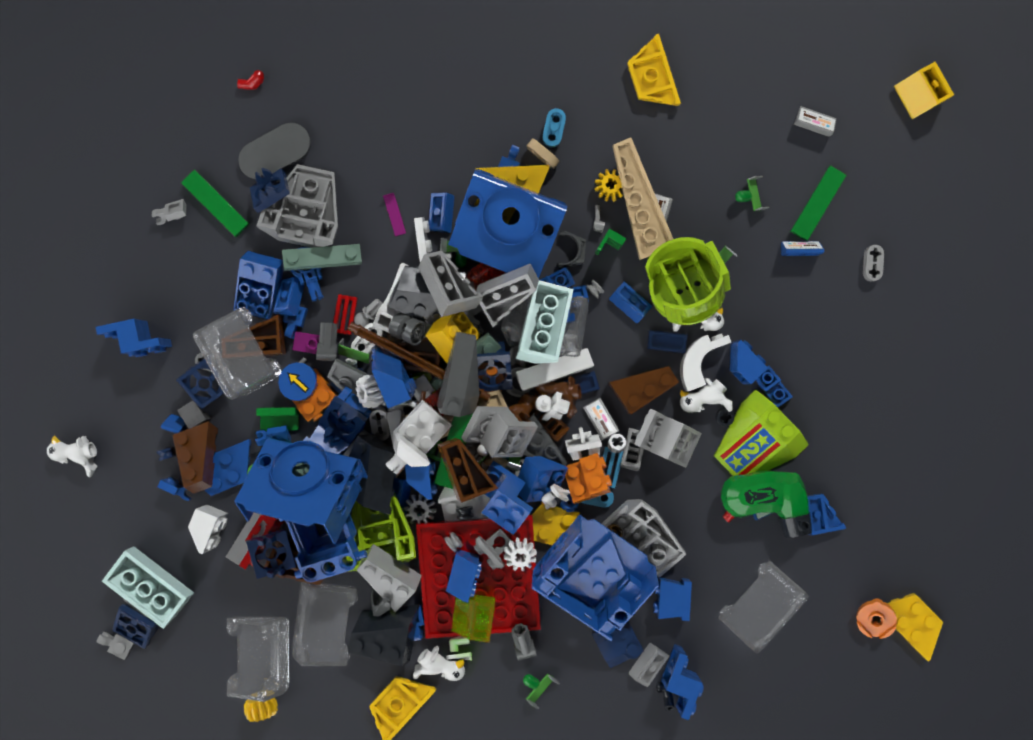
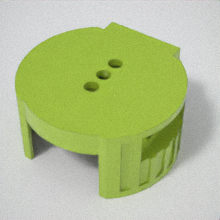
M691 237L672 239L660 245L650 255L645 266L653 305L669 322L675 324L692 325L707 320L721 307L725 298V292L731 290L729 271L713 241L705 244L703 240ZM696 282H700V283H701L700 286H695L694 284H695ZM682 290L683 293L677 294V291Z

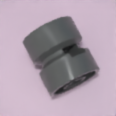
M398 313L390 322L389 333L392 337L415 346L423 340L426 333V325L423 321L411 318L403 313Z

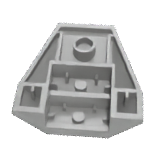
M297 164L287 177L290 194L261 211L257 228L275 239L310 248L331 245L334 242L338 229L334 172Z
M642 499L626 500L601 523L605 527L613 524L620 526L623 531L622 538L645 553L648 557V562L656 566L657 577H661L686 555L685 550L657 510Z

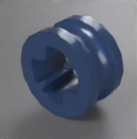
M174 447L157 451L156 453L160 455L159 461L175 457L176 454L173 453Z

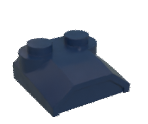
M629 622L622 627L621 631L616 629L612 633V641L598 632L592 633L610 668L629 659H635L644 652Z

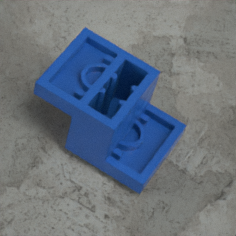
M130 319L96 327L97 335L118 339L121 354H129V357L147 356V352L162 353L166 352V348L172 347L171 339H151L148 321Z
M493 460L486 473L498 489L485 493L490 500L481 513L514 535L531 513L533 507L517 497L526 482Z
M674 644L661 681L666 691L679 695L676 708L681 718L689 720L690 716L694 715L697 704L695 703L697 697L702 695L704 686L697 673L686 669L689 659L683 648Z

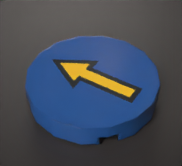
M296 362L289 364L279 375L278 384L280 391L290 400H307L317 389V375L310 366L304 363Z

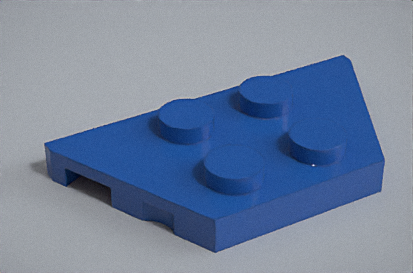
M251 439L214 453L213 484L211 488L204 490L210 496L245 482L248 466L250 465L249 451Z
M609 535L558 584V588L599 600L622 579L626 573L612 537Z

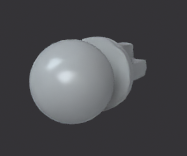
M375 299L369 306L362 309L363 312L355 315V324H360L362 327L368 325L369 319L373 320L378 309L383 303L379 299Z

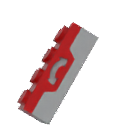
M253 513L250 521H247L226 558L245 570L249 565L253 566L246 540L273 533L276 530L279 531L284 521L280 522L277 518ZM259 545L256 554L262 553L266 545Z

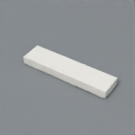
M588 348L559 357L558 362L541 363L517 371L515 374L522 391L592 368L594 363Z

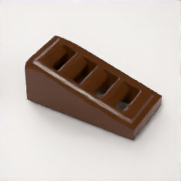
M536 409L535 411H532L529 416H531L533 413L537 415L540 411ZM544 412V414L539 418L540 422L542 421V417L546 414V412ZM551 417L545 424L541 422L547 433L556 442L570 429L561 419H555L557 422L550 430L547 426L555 418ZM561 425L562 428L554 435L552 432Z

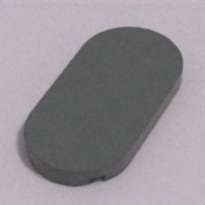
M285 123L245 145L239 154V167L246 176L255 179V172L263 175L262 168L268 169L272 173L281 168L284 170L306 157L311 146V138L301 125Z

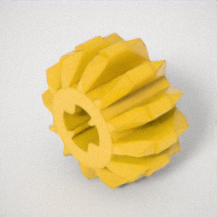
M608 169L605 170V175L599 173L598 177L600 179H596L594 182L596 185H599L594 190L596 192L601 191L598 197L601 198L605 195L606 202H608L609 197L615 202L616 196L619 198L623 196L621 193L623 190L620 177L615 175L616 169H613L612 174H610ZM608 182H612L611 184L614 183L613 189H609L610 187H606Z
M263 693L247 699L244 704V714L247 720L258 722L274 716L278 711L275 695Z

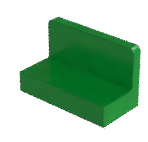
M609 228L595 254L598 255L605 243L619 250L626 238Z
M296 407L256 408V416H260V430L267 431L268 428L287 426L288 430H299V410Z

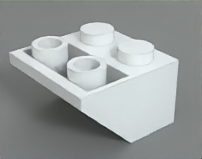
M209 505L195 509L188 528L200 554L211 551L214 547L218 546L221 539L219 537L221 529L224 530L228 519H226L227 512Z

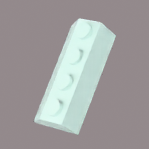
M539 280L537 290L530 295L516 359L534 364L558 362L574 289Z
M134 546L123 552L102 580L103 583L163 629L182 610L194 594L193 591Z

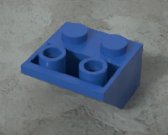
M737 340L730 344V372L743 385L752 384L768 369L765 365L766 361L759 354L756 356L751 351L753 348L747 341Z
M542 456L526 457L518 475V478L526 483L518 495L526 503L542 501V497L549 491H552L551 485L561 486L568 468Z
M428 458L430 462L428 466L411 467L408 464L405 465L406 482L426 499H433L436 492H438V486L433 481V475L436 473L435 462Z
M457 549L446 592L466 603L469 602L470 597H474L477 580L474 579H479L482 562L479 561L478 554Z

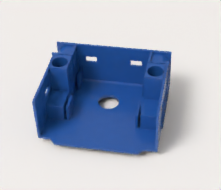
M476 169L457 216L456 225L448 245L457 248L462 256L507 273L531 264L539 279L568 206L562 201L546 197L495 177L488 172ZM472 195L477 196L480 200L479 205H472L469 197ZM508 207H514L520 213L519 221L513 225L505 223L502 218L503 211ZM550 224L553 226V231L544 233L542 231L543 226Z
M268 438L253 463L234 502L248 522L253 513H258L308 527L317 523L324 525L333 544H336L358 494L362 490L359 483L362 478L367 479L368 476L360 459L327 452L322 446L312 441L289 443ZM297 464H309L310 469L306 475L301 477L293 475V468Z
M581 515L556 540L536 564L532 573L533 590L610 641L613 640L612 633L616 629L621 631L622 627L659 587L656 566L648 562V557L645 553L597 520H587ZM610 535L626 575L599 600L560 590L558 584Z

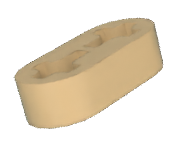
M532 138L526 145L527 149L544 164L549 165V168L554 169L559 164L558 158L537 140Z

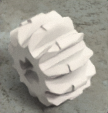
M373 374L364 375L356 381V396H358L359 402L362 403L363 407L375 408L378 405H382L384 398Z
M517 537L516 543L510 540L509 546L504 548V560H508L507 566L513 565L514 571L520 567L522 572L525 566L531 568V562H536L535 555L537 551L533 549L534 544L532 542L527 544L526 538L520 542V539Z

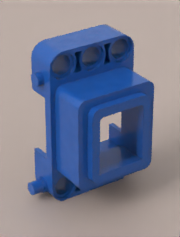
M350 514L336 544H333L328 533L319 535L315 524L308 527L286 521L298 551V555L295 557L299 568L298 571H295L297 579L303 577L307 582H315L353 570L358 561L367 558L366 550L359 551L354 538L357 531ZM345 556L351 557L353 561H348ZM327 562H332L335 567L329 566ZM309 568H314L316 572H312Z

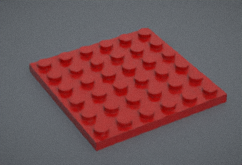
M528 515L514 535L489 518L416 524L420 575H422L421 589L426 639L512 632L511 629L520 623L527 625L529 631L541 630L538 592L532 589V573L536 562H531V568L525 566L523 572L520 567L514 571L513 565L507 566L508 560H504L505 552H502L499 557L503 560L505 566L502 569H492L487 563L489 559L487 554L483 553L480 555L474 548L476 538L481 536L486 541L499 529H502L514 543H516V538L518 537L520 542L526 538L527 544L530 542L534 544L532 515ZM452 532L457 535L463 544L461 548L457 547V549L478 554L479 561L482 562L479 579H474L477 580L474 597H470L468 603L446 592L456 552L450 549L444 538L446 536L450 537ZM500 536L496 537L492 547L495 549L496 547L504 546L505 539Z

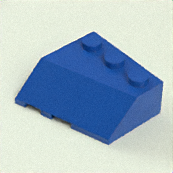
M376 346L372 347V373L387 408L410 400L416 393L415 389H417L414 379L409 378L402 359Z

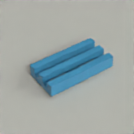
M608 447L604 448L602 456L604 457L605 462L608 451L611 452ZM624 451L618 453L612 486H609L611 488L616 486ZM611 452L606 475L609 474L610 476L616 453Z

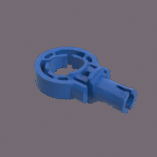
M312 268L308 271L290 270L299 279L300 285H304L302 275L304 276L312 302L317 301L316 294L319 300L324 298L318 283V279L322 280L323 278L321 274L322 268Z

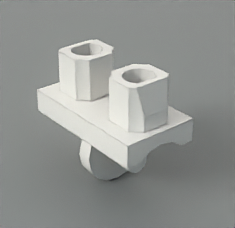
M556 392L551 398L547 395H541L537 398L535 402L536 408L541 412H546L542 420L548 421L551 417L560 420L563 414L568 412L570 402L561 399L562 393Z
M582 427L578 428V434L572 435L573 439L565 441L567 452L570 453L572 460L582 458L581 451L587 449L589 455L596 453L600 455L602 443L599 434L592 435L591 431L583 432Z

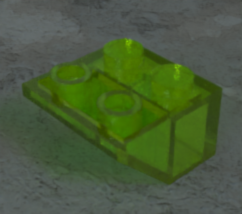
M474 594V597L469 598L468 603L456 597L451 631L469 640L490 642L495 597Z

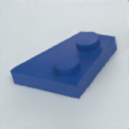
M824 494L808 496L812 523V533L808 535L846 529L844 523H841L836 516V511L829 505V501Z

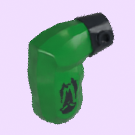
M758 471L745 475L731 476L724 482L721 490V500L725 510L733 517L742 518L757 513L776 512L779 516L778 521L784 537L792 538L812 533L808 496L799 474L793 472Z

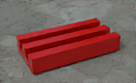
M338 294L333 323L337 324V333L352 335L351 331L345 330L349 300L353 301L349 325L351 322L354 323L358 297ZM345 299L341 327L338 329L342 300Z

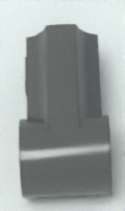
M320 323L316 360L335 361L337 358V324Z
M522 623L516 624L511 631L518 661L537 656L528 626Z

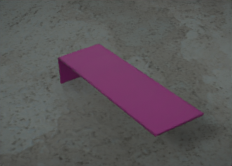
M394 193L384 195L383 198L395 236L405 234V227Z

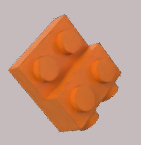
M317 368L313 369L317 375L318 383L314 394L307 400L293 401L297 406L296 408L308 422L319 420L323 415L322 412L327 409L335 396L338 397L336 391Z
M598 453L580 458L579 462L566 466L568 470L565 477L574 504L611 493L609 486H612L609 474L606 475L604 468H607L604 457H600Z

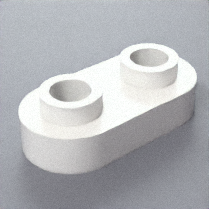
M369 323L364 327L370 331L376 329L377 335L383 337V330L373 326V323ZM359 336L351 344V348L360 351L359 345L364 344L365 349L361 352L367 354L372 347L376 346Z

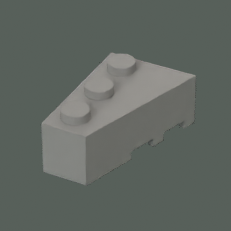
M443 251L423 256L418 268L441 317L477 308L483 298L480 292L477 293L470 286L471 282L461 276L457 271L458 268Z
M531 264L478 285L476 292H480L483 296L479 304L492 327L497 325L498 321L507 316L512 309L520 305L537 290L539 279Z
M374 544L368 549L367 558L361 560L357 569L361 576L383 599L389 598L391 600L390 607L395 612L415 593L422 576Z

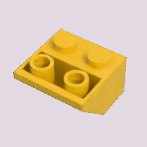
M936 61L894 86L912 119L954 96Z
M464 312L439 318L426 333V337L447 364L456 331L475 335L476 341L480 336V333Z

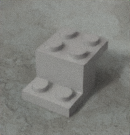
M477 406L461 438L465 443L480 442L492 458L522 457L538 426L535 422H520L508 407Z
M650 409L644 418V423L636 436L634 444L686 468L702 433Z

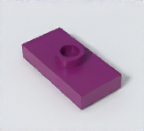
M296 331L292 350L317 354V343H319L320 335Z

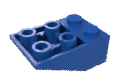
M247 251L240 258L234 311L267 320L271 319L283 276V260Z

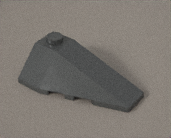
M456 331L436 405L440 414L462 417L474 413L479 399L477 344L475 335Z

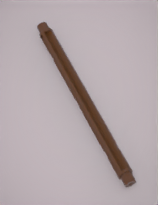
M350 323L347 330L353 332L354 335L377 345L441 380L444 379L446 370L380 337L360 324ZM479 388L478 400L481 399L488 402L491 395L486 393L484 389Z

